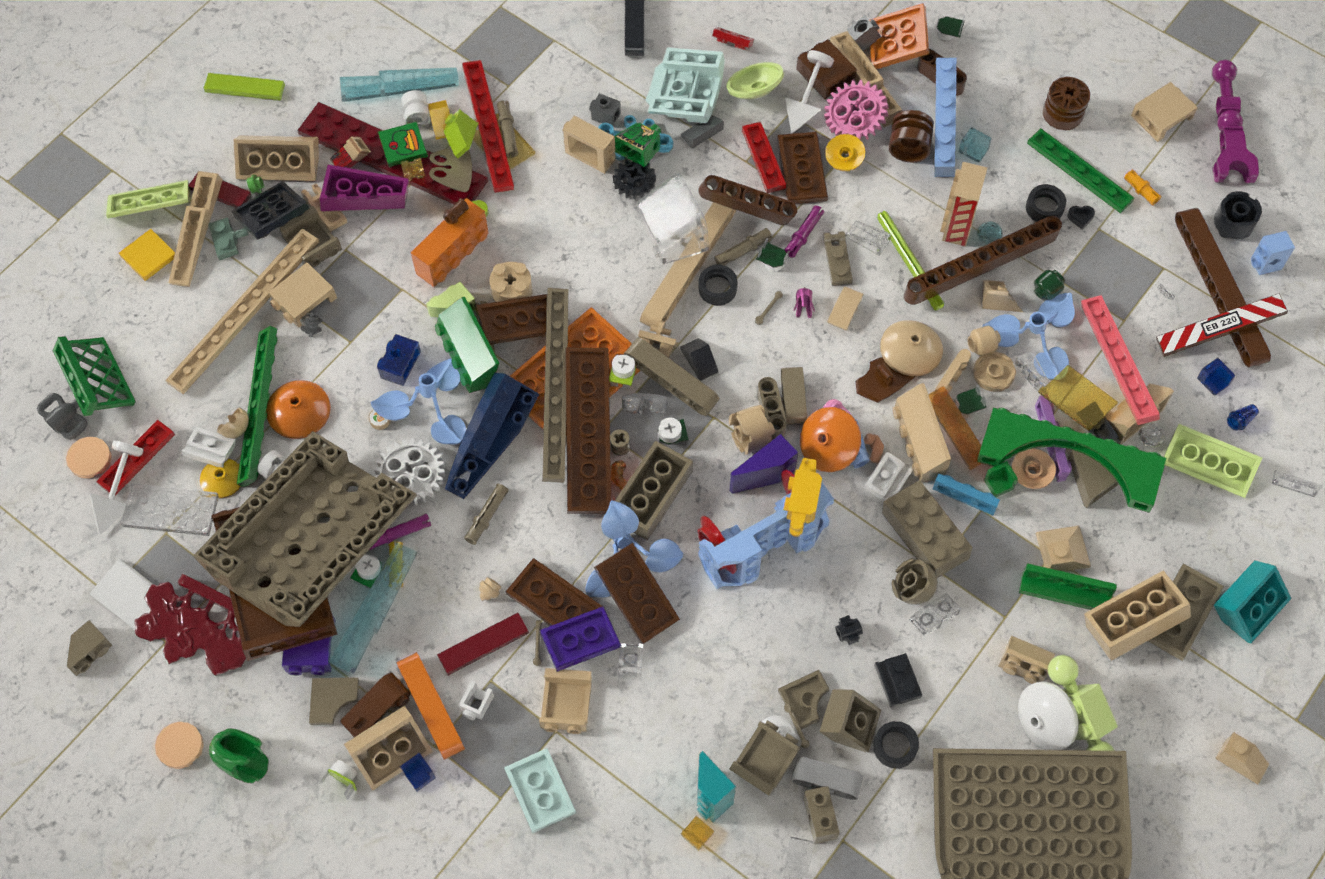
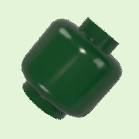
M1045 270L1034 280L1033 284L1036 289L1033 291L1041 300L1043 298L1053 300L1064 290L1065 279L1057 270Z

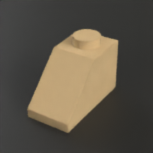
M1235 732L1225 740L1215 758L1256 784L1260 783L1269 766V763L1256 745Z

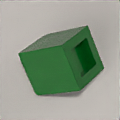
M1005 461L988 469L984 481L991 493L998 497L1014 490L1018 478L1009 463Z

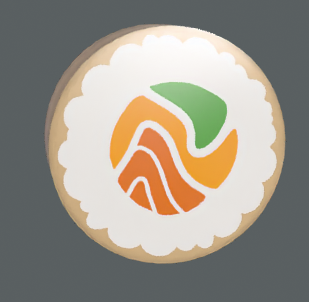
M374 409L369 414V422L374 429H385L391 423V420L381 417Z

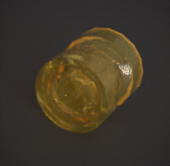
M421 158L414 159L412 162H401L404 178H408L409 181L416 177L419 179L425 178Z

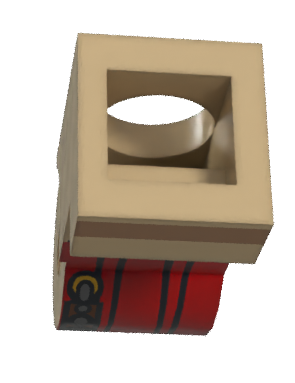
M350 137L346 141L347 144L340 151L336 152L330 158V161L334 166L352 168L371 151L361 138Z

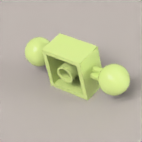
M1067 655L1054 657L1048 665V674L1053 682L1063 686L1064 689L1062 690L1074 704L1078 716V732L1075 740H1086L1089 745L1086 750L1115 751L1109 743L1100 739L1118 727L1100 684L1077 685L1075 680L1079 669L1076 661Z

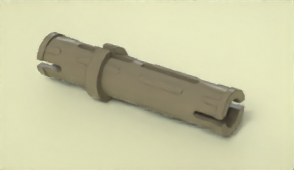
M504 100L497 103L499 112L498 123L502 129L506 156L510 157L511 154V158L519 154L513 129L514 118L510 112L509 102L505 101L504 103Z
M764 228L757 234L747 236L744 241L715 256L716 264L725 266L744 254L757 250L759 246L764 244L767 238L768 241L772 240L771 232L768 228Z
M496 484L478 516L473 518V524L464 536L468 543L476 545L483 531L487 530L490 526L491 518L509 492L508 488L504 485Z

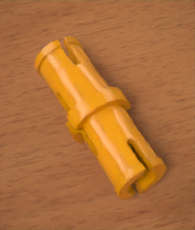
M1134 169L1124 176V179L1133 186L1135 192L1138 195L1141 194L1152 206L1161 199L1162 196L1150 186V182L1141 178Z

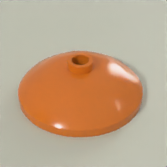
M306 380L291 381L277 388L270 396L266 407L267 420L271 428L279 435L290 439L306 438L312 431L317 433L326 424L331 407L326 392L319 385Z
M825 407L812 413L805 421L800 433V447L804 458L816 460V469L823 472H837L848 467L857 457L861 446V432L857 421L847 411L836 407ZM823 435L826 436V441L824 443L822 442Z

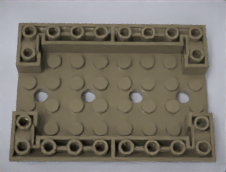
M312 431L193 556L217 582L285 626H301L416 498L417 494L382 472L377 478L349 462L347 451ZM351 486L358 487V490L355 492L347 491ZM322 517L330 518L327 523L318 522ZM298 548L301 550L297 555L289 554L292 549ZM263 581L271 582L266 588L259 587Z

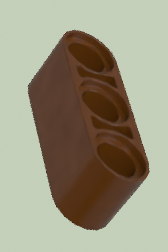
M929 49V54L919 57L917 70L936 84V58L944 57ZM956 67V96L964 92L967 81L966 73Z

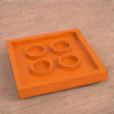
M924 3L874 18V21L880 27L877 31L881 35L877 41L870 45L871 63L876 70L929 54L927 15Z

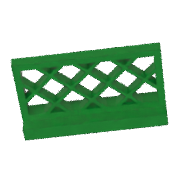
M66 336L57 338L52 351L84 416L92 415L94 410L135 405L136 400L104 337L69 341ZM100 345L103 350L102 353L91 348V346ZM72 347H77L84 352L81 355L73 351ZM86 353L97 357L96 362L85 357ZM103 360L109 363L110 369L99 364V361ZM80 362L91 366L90 371L82 368ZM94 369L105 373L104 378L92 373ZM111 376L117 379L118 385L106 380L107 377ZM88 378L99 382V386L96 387L90 384ZM102 385H105L114 391L110 394L100 388ZM116 392L125 395L127 399L122 400L114 395ZM98 394L108 399V401L98 403L96 395Z

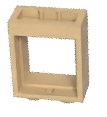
M575 115L564 124L562 131L564 134L565 153L605 174L616 160L615 137Z

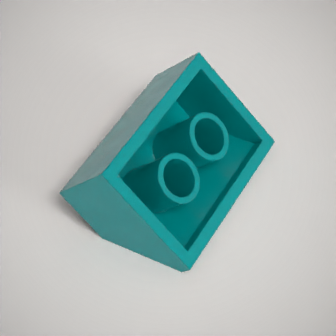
M1254 560L1219 598L1214 607L1221 621L1247 643L1251 644L1292 598L1277 567Z
M702 751L699 754L697 811L703 819L707 820L709 818L713 823L734 804L736 786Z

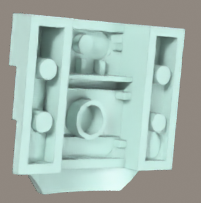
M667 48L663 63L655 68L652 83L645 99L649 105L648 113L685 118L688 122L707 123L715 108L721 87L725 62L723 52Z

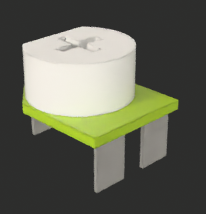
M617 355L614 357L609 376L611 386L618 387V384H623V388L630 389L636 370L633 358L627 355Z
M340 760L334 763L321 779L323 784L327 776L331 775L337 781L348 786L344 792L347 800L357 790L353 782L357 772Z

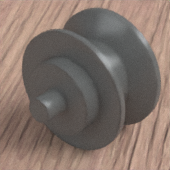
M310 312V315L301 318V321L305 323L301 330L309 334V337H313V335L322 331V328L318 326V324L322 323V319L314 315V312Z

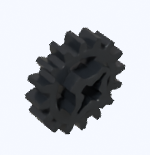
M626 159L625 165L619 163V169H614V188L618 189L619 195L625 193V198H628L630 195L633 196L634 200H636L637 195L644 198V193L651 194V189L655 188V169H650V163L643 167Z

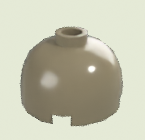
M911 558L897 567L895 572L898 574L895 580L892 579L891 584L892 591L898 599L911 605H920L928 602L934 596L938 580L935 571L929 564Z

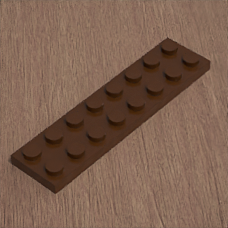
M566 348L567 514H606L611 502L608 348Z

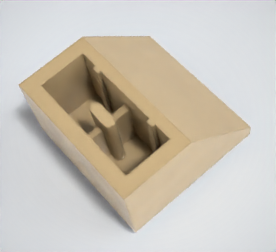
M1011 635L998 667L1003 668V671L1010 675L1017 674L1024 677L1025 681L1034 684L1045 680L1048 675V665L1055 654Z

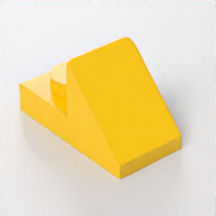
M443 100L428 104L435 139L446 138L444 134L445 120L450 115L447 102Z

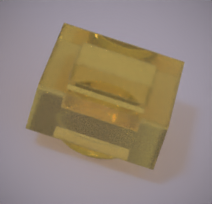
M697 816L681 832V836L698 851L714 834V830Z

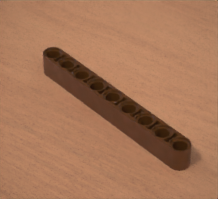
M1192 208L1176 212L1175 223L1219 314L1247 305L1201 211L1198 208ZM1257 325L1230 334L1246 367L1250 368L1270 362V350Z
M1049 216L918 275L908 281L903 298L910 305L919 304L1044 247L1057 239L1062 228V222L1055 216Z

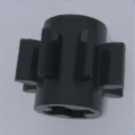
M849 615L839 618V625L835 626L839 640L841 642L847 641L848 645L859 642V635L863 634L859 620L857 618L851 619Z

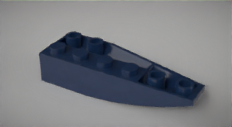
M494 373L466 429L453 462L445 490L462 499L466 498L521 432L539 393L507 374Z

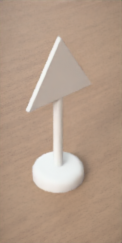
M814 50L808 52L807 59L815 64V68L802 102L785 97L791 134L822 110L808 105L806 102L819 68H829L834 63V59L827 54Z
M113 441L112 448L123 453L109 497L105 498L90 493L99 535L131 507V505L115 501L114 497L128 455L139 457L143 454L144 449L124 442Z

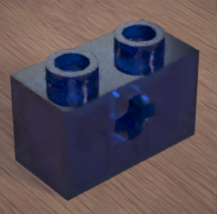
M395 334L393 339L387 343L384 357H381L377 363L380 378L404 386L421 353L419 342Z

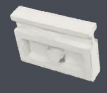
M196 427L186 443L187 446L185 449H182V454L185 457L223 468L224 462L228 460L236 446V440Z
M886 452L863 488L881 500H886L900 491L913 468L904 465V462Z

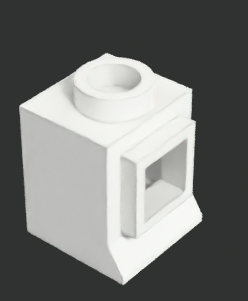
M471 681L459 704L460 710L463 712L462 715L472 721L475 718L482 720L494 698L492 689L488 688L485 692L477 688L476 682ZM474 699L482 702L478 710L470 707Z

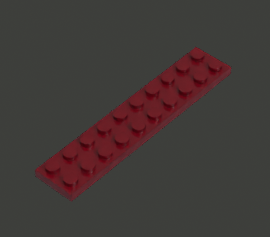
M321 102L316 104L297 130L300 136L318 137L320 145L336 152L340 151L347 144L346 141L350 137H359L371 151L359 161L360 163L387 175L408 178L409 185L453 205L459 199L465 200L467 198L471 202L475 201L488 182L487 176L472 170L471 184L467 192L458 191L438 183L430 177V170L435 167H444L446 169H451L452 167L450 165L439 166L432 163L430 155L433 152L426 150L428 157L389 167L378 133L383 130ZM439 155L434 157L435 161L440 163L447 161L446 158ZM441 170L434 172V175L438 178H444L447 175Z

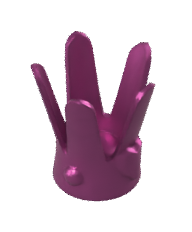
M805 287L796 292V304L793 311L797 307V318L801 315L802 307H806L809 318L812 317V309L815 312L812 302L813 292Z

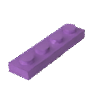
M1048 395L1039 396L1035 404L1039 421L1046 420L1053 425L1059 426L1058 421H1055L1054 405L1049 401ZM1047 447L1049 456L1055 463L1056 481H1066L1072 469L1071 463L1065 455L1066 448Z

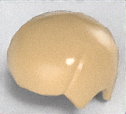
M239 407L232 415L227 416L229 422L218 426L217 433L226 438L233 439L243 435L248 427L249 416L245 410Z

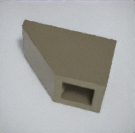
M90 620L75 631L70 638L67 667L75 676L87 671L90 665L97 658L104 656L112 646Z

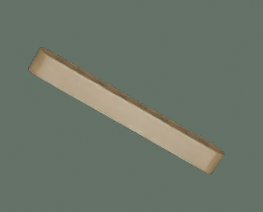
M713 202L640 317L641 323L649 327L651 325L659 326L661 321L666 323L737 210Z

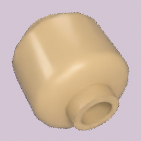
M984 326L972 330L967 342L971 352H975V354L980 356L995 352L1001 342L999 332L995 331L991 326Z

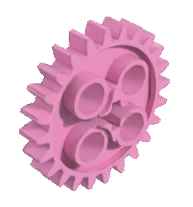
M854 80L851 82V86L844 83L843 90L837 87L838 93L832 92L833 99H827L829 106L824 107L827 112L824 116L827 120V126L831 133L835 132V136L850 134L860 140L863 136L869 140L868 134L871 133L875 136V129L882 130L880 123L886 124L884 117L888 116L887 109H889L886 103L887 99L883 96L882 90H878L877 85L871 87L869 81L865 86L862 80L859 81L858 85H855ZM854 97H859L857 100L852 101ZM869 107H874L872 110L866 111ZM841 112H846V114L839 116ZM861 122L860 125L854 126L855 123Z

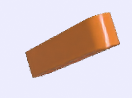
M416 652L396 662L443 759L445 760L465 750L418 653Z

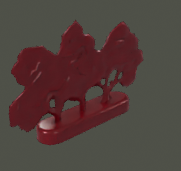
M181 574L177 583L182 588L188 590L186 595L180 597L176 595L173 585L168 581L150 586L144 598L151 611L135 619L134 625L137 637L150 642L155 639L165 638L166 643L163 654L168 664L178 661L180 657H192L197 649H204L206 664L215 676L224 674L228 670L242 667L246 657L242 649L241 639L236 636L238 627L234 620L235 614L231 597L184 574ZM193 594L209 601L207 606L203 609L192 608L191 597ZM183 601L180 607L176 606L177 602ZM214 604L228 611L226 620L216 623L209 619L208 613ZM224 624L223 629H218L219 625ZM228 624H230V629L233 628L232 638H228L226 636V628Z

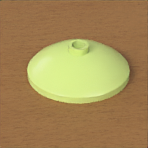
M764 62L753 64L732 75L727 82V90L730 95L740 99L761 98L769 94L781 83L784 71L777 63Z

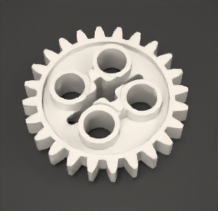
M411 438L408 444L405 439H402V445L399 446L397 442H394V449L386 447L388 454L380 453L383 460H376L378 467L374 468L375 477L377 478L382 472L391 479H396L395 481L401 485L409 483V486L406 488L417 494L413 500L416 506L419 499L426 503L427 495L434 498L432 491H440L438 484H444L442 477L446 476L442 455L438 454L436 447L431 449L430 443L424 446L422 439L417 444H415L413 438ZM413 457H420L416 461H411ZM394 466H400L398 470H391ZM423 474H429L427 478H420Z

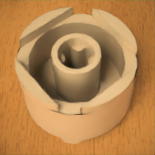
M504 262L493 267L489 282L492 298L495 302L533 295L531 275L524 263Z
M762 405L752 406L729 416V426L733 425L734 432H731V435L741 453L745 452V455L758 451L772 441L771 435L775 434L772 423L767 421Z

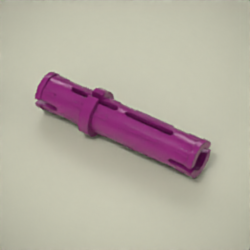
M813 206L798 231L792 234V240L784 249L786 253L790 251L788 257L794 258L799 249L807 243L808 236L825 213L823 209L819 213L820 206Z
M425 513L422 516L388 528L369 551L416 531L431 527V521L428 522L429 516Z

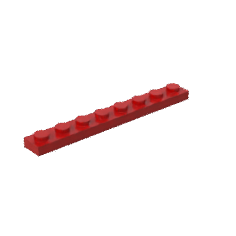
M482 61L463 62L462 69L475 120L478 123L477 127L494 193L514 190V183Z

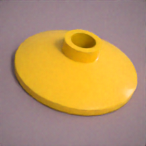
M841 134L828 142L825 156L833 168L840 171H851L862 164L865 158V147L856 136Z
M228 458L224 462L223 468L210 464L203 468L200 474V485L207 495L214 498H226L239 490L241 487L237 485L239 464L236 461ZM219 473H223L221 477H216Z

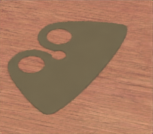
M451 148L432 153L430 155L432 163L439 166L450 165L452 168H432L429 172L430 177L447 187L467 192L472 179L470 151H466L460 158L455 157ZM442 155L447 158V161L440 163L435 161L434 157ZM441 170L447 175L444 178H438L434 175V172Z

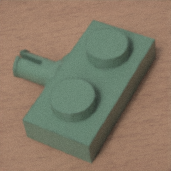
M228 217L209 223L219 260L239 254L237 248L238 238L249 235L248 230L242 228L234 231Z

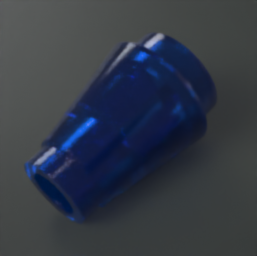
M1254 404L1234 410L1229 413L1227 424L1232 430H1244L1259 414V410Z

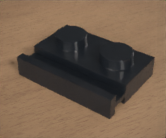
M906 653L881 662H875L874 666L890 707L922 698L921 689Z

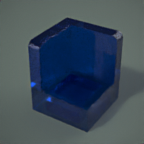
M1216 358L1202 368L1197 379L1212 395L1216 396L1230 386L1235 378V374L1219 358Z
M420 752L400 766L403 774L416 792L436 779L434 772Z

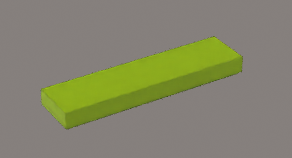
M208 73L204 91L207 93L281 101L285 83L281 80Z

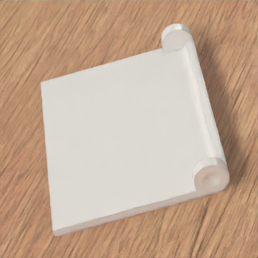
M119 559L89 594L135 630V619L151 611L144 597L153 583L122 559Z

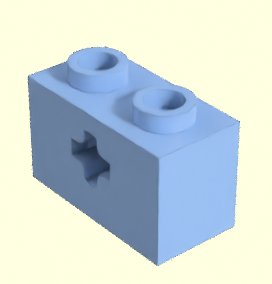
M1287 231L1263 236L1251 257L1252 266L1256 268L1259 275L1282 270L1295 249Z

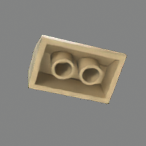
M1150 383L1146 387L1160 414L1166 407L1174 390ZM1126 399L1117 406L1118 409L1114 413L1110 411L1105 415L1119 436L1120 442L1118 444L1121 445L1147 424H1137Z
M405 706L344 744L372 791L433 752Z

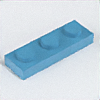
M939 473L932 489L992 516L1000 501L991 493H983L976 490L970 484H962L955 481L949 475H941Z

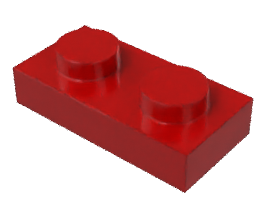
M720 27L714 28L712 34L713 37L717 38L718 42L725 44L731 42L735 44L736 48L743 50L746 47H751L754 42V38Z

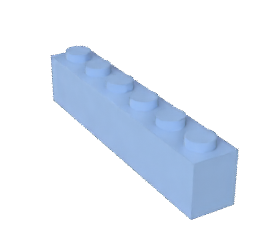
M936 58L935 177H955L956 58Z

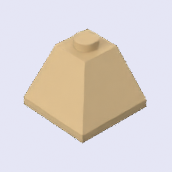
M1079 525L1036 532L1046 568L1064 572L1091 567Z

